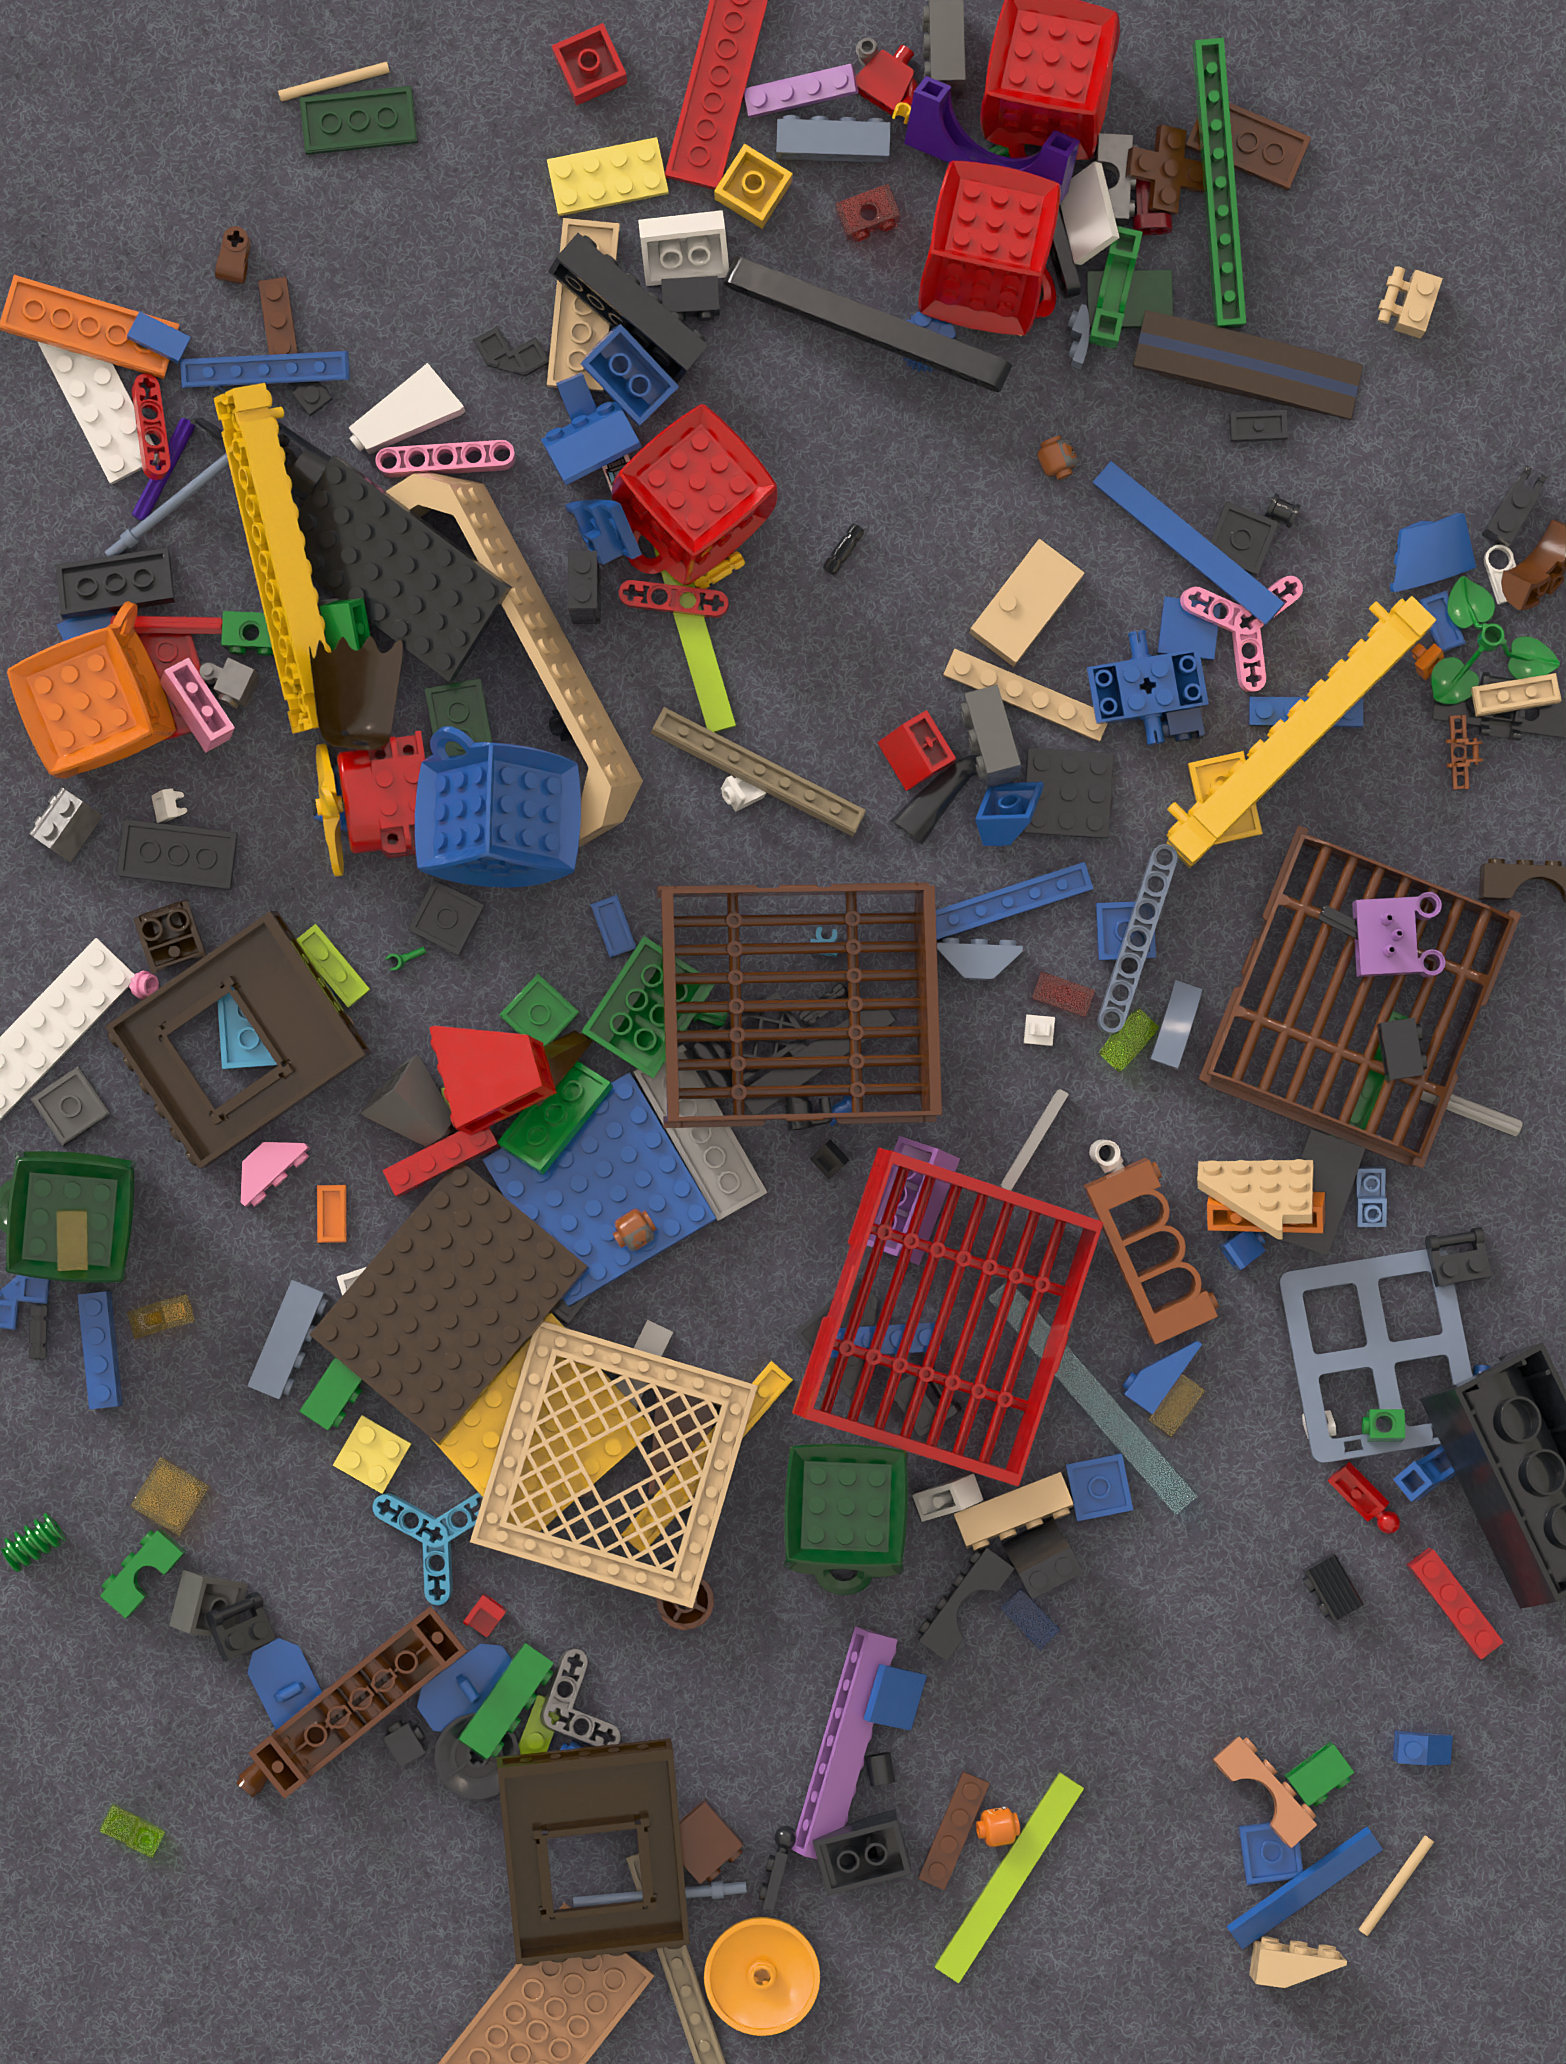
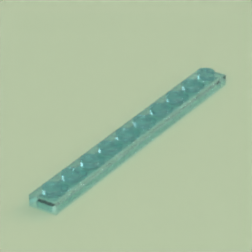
M1007 1281L987 1297L997 1310ZM1016 1289L1007 1321L1019 1334L1029 1301ZM1037 1313L1028 1346L1041 1359L1051 1327ZM1066 1345L1058 1372L1054 1376L1170 1510L1177 1515L1197 1495Z

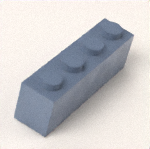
M786 115L783 119H777L776 159L889 163L890 122H884V119L870 118L868 122L856 121V118L842 117L839 121H832L824 116H814L811 120H801L799 116Z
M291 1280L248 1387L277 1399H282L284 1394L289 1396L295 1383L291 1376L295 1368H301L306 1353L302 1352L306 1341L311 1343L313 1339L310 1333L316 1328L313 1325L316 1316H322L328 1303V1300L324 1299L326 1292L297 1280Z

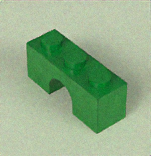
M162 1529L157 1530L155 1533L152 1530L149 1531L140 1542L143 1546L136 1555L131 1552L121 1563L124 1569L116 1577L112 1574L101 1586L105 1590L100 1597L125 1619L130 1617L148 1596L138 1584L137 1577L141 1568L153 1566L165 1575L187 1552Z

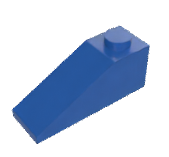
M1193 1341L1140 1369L1136 1375L1131 1372L1122 1384L1125 1388L1122 1394L1148 1413L1153 1414L1202 1344L1198 1341Z

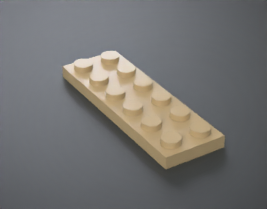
M563 218L560 252L579 233L582 236L590 237L596 243V248L604 255L608 254L617 260L620 224ZM558 280L547 387L558 388L557 382L583 373L590 391L604 392V389L580 363L593 347L609 333L610 325Z

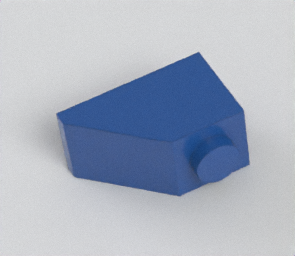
M1240 1231L1218 1247L1233 1269L1241 1270L1266 1251L1262 1246L1266 1242L1259 1232Z
M1395 1731L1393 1760L1402 1764L1450 1765L1453 1735Z

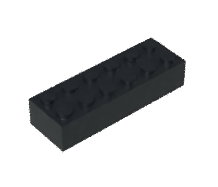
M577 233L556 257L548 272L612 328L621 324L672 380L678 384L709 346L705 343L703 335L694 329L691 331L683 324L684 320L679 314L674 311L669 312L662 306V301L657 295L652 292L647 293L640 286L639 280L634 275L624 273L618 267V262L612 256L601 253L596 248V243L590 237Z

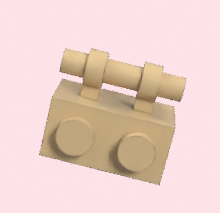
M1395 266L1392 276L1388 277L1386 283L1388 289L1385 299L1381 300L1378 308L1380 310L1378 321L1388 324L1391 315L1398 318L1394 328L1395 331L1421 339L1426 332L1443 278L1415 270L1410 281L1406 282L1403 280L1405 269ZM1399 291L1406 293L1402 306L1395 303Z

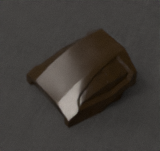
M188 899L146 912L133 919L152 974L207 955Z

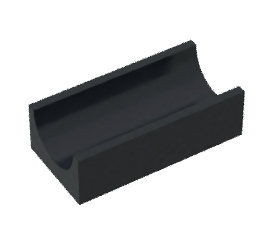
M1543 1342L1506 1353L1499 1357L1500 1362L1494 1366L1420 1399L1520 1609L1554 1603L1566 1597V1389Z

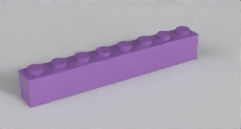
M855 1626L796 1830V1841L791 1848L804 1857L817 1859L813 1840L840 1829L847 1824L851 1800L856 1793L857 1779L860 1770L864 1766L866 1748L872 1738L874 1723L864 1720L879 1664L890 1666L896 1654L898 1639L884 1633Z

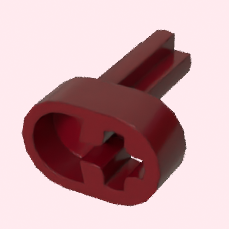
M1136 179L1137 215L1133 217V230L1143 232L1142 235H1164L1172 232V215L1153 213V211L1148 210L1151 182Z

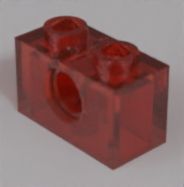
M889 184L835 203V211L847 241L852 239L855 242L862 241L870 237V232L878 229L881 232L891 230L900 221V212ZM865 210H872L875 212L876 218L867 221L862 218L861 213Z

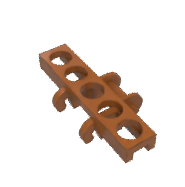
M1466 715L1449 716L1450 739H1445L1446 743H1450L1451 763H1447V767H1451L1452 789H1469L1468 766H1470V762L1478 765V762L1483 761L1482 758H1479L1478 745L1482 744V741H1477V738H1473V741L1469 742L1466 730ZM1456 718L1462 720V727L1460 729H1455L1454 719ZM1459 732L1462 734V738L1455 739V733ZM1466 745L1473 746V759H1467ZM1456 747L1463 748L1464 754L1462 757L1457 758L1454 756L1453 751ZM1456 767H1464L1461 772H1457ZM1458 775L1464 776V784L1462 786L1457 785Z

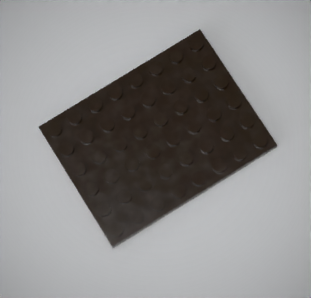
M462 1163L448 1170L310 1333V1336L436 1443L441 1445L589 1267L467 1165Z

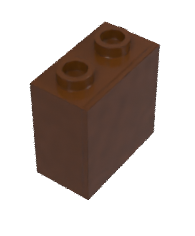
M706 1798L679 1821L683 1865L699 1884L705 1879L708 1882L712 1881L721 1872L719 1867L727 1860L730 1863L733 1862L743 1852L740 1848L743 1846L744 1841Z

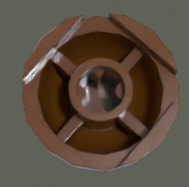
M701 1578L693 1608L657 1598V1607L662 1619L671 1627L680 1630L694 1629L704 1624L711 1615L714 1606L713 1591L704 1578Z

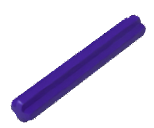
M180 419L168 442L170 468L163 479H149L132 512V516L137 520L143 521L154 508L195 428V424H191L190 420ZM157 464L156 470H160L162 466Z

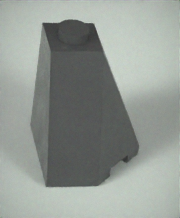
M416 1054L401 1064L392 1073L393 1077L382 1088L379 1087L371 1095L361 1114L428 1147L435 1141L439 1142L449 1135L451 1131L449 1126L452 1123L450 1115L452 1112L421 1058Z

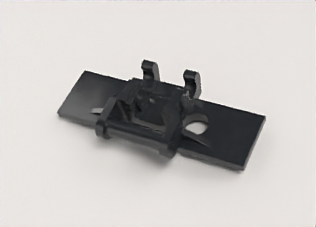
M1483 672L1481 683L1478 686L1518 679L1490 676L1489 672ZM1561 697L1562 701L1557 704L1535 707L1538 711V716L1534 721H1528L1524 718L1525 709L1476 717L1475 713L1467 709V700L1457 704H1442L1434 700L1432 719L1449 722V716L1466 715V724L1480 726L1479 735L1517 741L1521 740L1522 733L1520 732L1566 738V698ZM1456 718V719H1454V722H1455V723H1462V720L1459 719V718Z

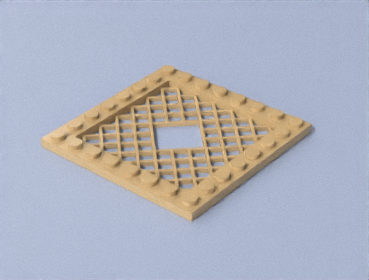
M543 1322L532 1335L470 1543L693 1608L757 1385ZM556 1356L566 1359L560 1362L559 1364L553 1366ZM574 1362L593 1368L580 1374ZM570 1363L577 1377L562 1384L555 1370ZM602 1370L620 1375V1377L608 1383ZM597 1371L604 1386L590 1393L583 1378ZM552 1373L559 1387L545 1394ZM625 1379L632 1394L618 1401L611 1386ZM630 1379L647 1383L648 1385L636 1391ZM579 1381L586 1395L572 1402L565 1388ZM657 1387L677 1393L663 1399ZM652 1388L659 1402L645 1409L638 1395ZM607 1389L614 1403L600 1410L593 1396ZM562 1391L569 1405L554 1412L547 1398ZM685 1395L703 1400V1402L691 1408ZM680 1396L687 1410L673 1417L666 1403ZM635 1398L641 1412L628 1419L621 1404ZM589 1399L596 1413L582 1420L575 1406ZM544 1401L550 1415L537 1421L542 1402ZM707 1404L714 1419L700 1425L693 1411ZM713 1404L721 1406L719 1415L717 1414ZM662 1406L669 1420L655 1427L648 1413ZM616 1407L623 1422L609 1428L602 1414ZM571 1408L578 1423L564 1430L557 1415ZM690 1414L697 1428L683 1435L676 1421ZM644 1415L651 1430L637 1437L630 1422ZM599 1417L606 1431L591 1438L584 1424ZM553 1418L560 1433L546 1440L539 1425ZM716 1423L711 1442H709L703 1429ZM672 1424L679 1438L665 1445L658 1430ZM626 1425L653 1475L603 1502L576 1452ZM581 1427L588 1441L574 1448L567 1433ZM535 1428L542 1442L528 1449ZM699 1432L706 1447L692 1453L685 1439ZM654 1433L661 1448L647 1455L640 1440ZM563 1436L570 1450L556 1458L548 1443ZM682 1442L689 1456L675 1463L667 1449ZM545 1446L552 1460L537 1467L530 1453ZM708 1450L703 1469L701 1470L695 1457ZM663 1451L671 1466L657 1473L650 1458ZM572 1454L579 1469L565 1476L558 1461ZM527 1456L534 1470L520 1477ZM691 1459L698 1474L684 1481L677 1467ZM554 1464L561 1479L547 1486L540 1471ZM673 1469L680 1484L666 1491L659 1476ZM582 1472L589 1487L575 1494L568 1479ZM536 1474L543 1488L529 1496L522 1481ZM700 1478L695 1497L693 1498L687 1484ZM655 1479L662 1494L648 1500L641 1486ZM564 1482L571 1497L557 1504L550 1489ZM517 1485H519L525 1498L512 1505ZM683 1487L690 1502L676 1509L669 1494ZM638 1489L645 1503L630 1510L623 1496ZM592 1490L599 1505L585 1512L578 1497ZM546 1492L553 1506L538 1513L531 1499ZM665 1497L672 1512L658 1519L651 1504ZM620 1499L627 1513L612 1520L605 1506ZM574 1500L581 1515L567 1522L559 1507ZM528 1501L535 1516L520 1523L513 1509ZM692 1506L685 1526L679 1512ZM647 1507L654 1522L640 1529L633 1514ZM602 1509L609 1523L594 1530L587 1516ZM556 1510L563 1524L548 1531L541 1517ZM509 1511L516 1525L506 1522ZM675 1515L682 1530L668 1537L661 1522ZM629 1517L636 1531L622 1539L615 1524ZM583 1518L591 1533L576 1540L569 1525ZM538 1520L544 1533L524 1527ZM657 1525L664 1540L650 1547L643 1532ZM611 1526L618 1541L604 1548L597 1534ZM565 1528L572 1542L551 1535ZM683 1534L677 1554L670 1540ZM639 1535L646 1549L632 1557L625 1542ZM593 1536L600 1550L579 1543ZM667 1543L674 1558L660 1565L652 1550ZM621 1544L628 1558L608 1553V1551ZM649 1553L655 1566L635 1560ZM675 1562L673 1572L662 1569Z

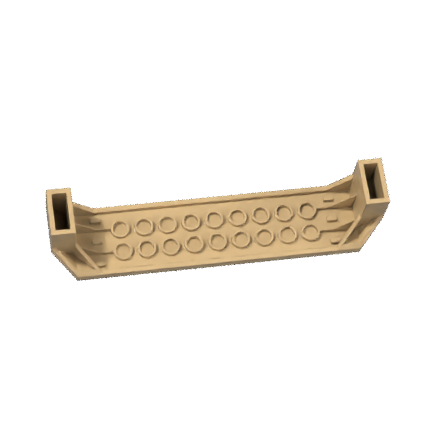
M425 473L412 474L387 490L388 494L419 517L432 509L454 515L477 560L512 587L502 606L589 767L581 797L579 846H583L622 823L643 780L485 485L447 475Z

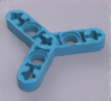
M384 1493L373 1502L372 1507L375 1516L423 1543L425 1597L433 1605L444 1604L451 1598L453 1592L451 1540L475 1525L476 1520L470 1508L480 1503L479 1497L481 1495L476 1493L436 1518L394 1494ZM390 1500V1507L397 1511L400 1510L401 1506L404 1507L397 1521L394 1520V1517L397 1515L396 1513L388 1511L384 1514L382 1512L383 1507L380 1505V1502L384 1503ZM456 1511H462L467 1515L468 1522L464 1527H458L454 1524L453 1515ZM408 1512L415 1513L418 1516L419 1523L416 1528H409L405 1525L404 1517ZM426 1520L429 1521L426 1525L427 1528L434 1530L439 1527L441 1529L440 1534L443 1536V1539L432 1540L433 1534L427 1530L423 1531L422 1534L419 1533ZM433 1555L443 1557L445 1566L442 1570L437 1571L431 1567L430 1559ZM445 1574L446 1579H440V1589H445L446 1593L438 1599L437 1594H432V1589L437 1587V1578L431 1580V1576L437 1577Z

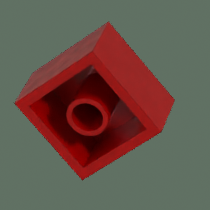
M604 23L552 45L553 56L576 106L627 84L626 72Z

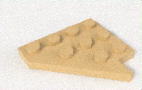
M1212 1160L1198 1162V1189L1275 1238L1283 1239V1224L1312 1223L1313 1160Z

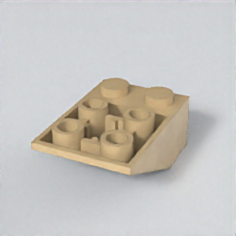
M1262 1937L1261 1941H1254L1249 1975L1256 1984L1286 1988L1346 1966L1347 1960L1339 1951H1336L1334 1946L1320 1944L1318 1949L1307 1947L1308 1943L1301 1941H1290V1945L1279 1943L1277 1938Z

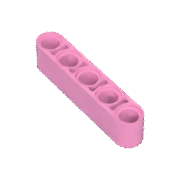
M504 440L388 447L378 452L376 465L380 473L389 478L409 477L412 474L425 473L457 474L502 471L510 469L514 465L516 455L513 446ZM501 449L510 452L509 458L503 462L495 459V454ZM470 452H480L482 454L481 460L477 463L468 462L467 456ZM442 454H452L454 456L452 463L449 465L440 464L438 461ZM422 455L425 457V462L420 467H414L410 464L412 457ZM387 457L397 459L395 467L391 469L382 467V462Z

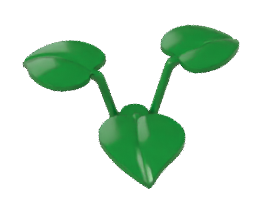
M1462 576L1450 592L1447 604L1448 616L1458 628L1466 629L1474 624L1476 629L1482 630L1477 638L1479 648L1465 666L1461 660L1454 657L1444 658L1435 665L1431 673L1433 698L1436 702L1442 704H1457L1469 699L1472 696L1471 688L1479 685L1478 675L1469 670V668L1483 651H1494L1499 645L1502 647L1505 655L1511 658L1508 662V670L1515 679L1548 675L1560 666V662L1545 644L1532 637L1516 638L1512 642L1510 652L1506 645L1507 640L1504 639L1502 627L1494 623L1488 625L1485 623L1492 617L1495 610V603L1491 594L1480 585Z

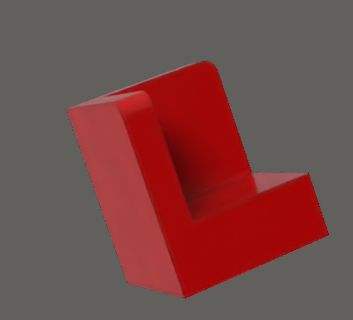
M484 1593L463 1621V1624L466 1626L470 1625L483 1636L488 1637L507 1609Z

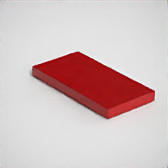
M137 633L159 680H161L164 670L188 657L200 674L201 664L192 634ZM163 689L176 729L175 733L164 739V741L192 733Z

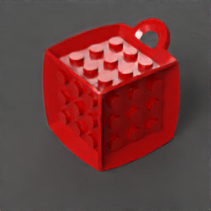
M1005 0L992 42L985 93L981 106L980 123L983 137L992 143L1009 148L1010 158L1027 157L1024 151L1025 144L1043 146L1052 132L1056 130L1080 140L1076 160L1091 159L1098 143V135L1101 133L1107 109L1113 61L1120 38V21L1117 12L1079 0Z
M951 161L947 167L940 190L933 223L931 245L920 282L918 298L920 313L971 329L1012 335L1028 334L1034 319L1050 315L1056 304V289L1053 279L1046 269V262L1056 228L1061 185L1050 179L1005 166L970 161ZM1042 285L1044 290L1043 300L1039 303Z
M700 404L680 417L652 439L624 466L612 485V501L621 504L637 544L639 537L643 535L659 553V556L656 558H647L643 554L634 559L627 557L629 562L636 569L647 574H656L666 570L683 585H689L705 575L741 546L771 515L776 506L778 494L777 484L751 449L718 415L704 404Z

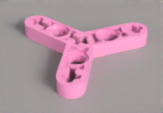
M1283 577L1268 588L1269 591L1272 592L1274 590L1275 594H1279L1286 588L1284 583L1287 585L1292 583L1294 585V588L1291 590L1293 596L1292 594H1287L1280 598L1284 602V606L1276 615L1301 596L1303 585L1297 577ZM1192 587L1185 590L1181 595L1180 602L1186 612L1232 632L1237 679L1242 690L1255 692L1263 688L1266 683V672L1260 628L1264 624L1254 618L1248 623L1250 629L1247 627L1241 628L1239 624H1241L1242 619L1240 617L1247 618L1252 615L1241 605L1200 587ZM1197 593L1199 601L1206 603L1211 599V602L1207 607L1201 604L1192 607V601L1188 597ZM1218 603L1224 605L1227 610L1225 618L1221 620L1213 615V607ZM1245 643H1250L1255 647V655L1252 659H1247L1242 655V647ZM1257 662V666L1251 667L1252 675L1258 676V681L1254 682V687H1252L1251 682H1246V677L1250 676V667L1244 668L1243 664Z

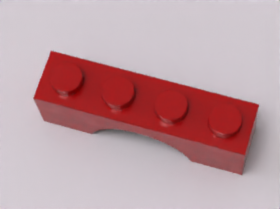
M490 1126L473 1135L459 1131L382 1171L394 1195L400 1198L425 1185L428 1181L447 1170L476 1159L500 1146Z
M1427 1548L1406 1564L1422 1587L1449 1618L1457 1633L1475 1657L1483 1659L1504 1643L1433 1549Z

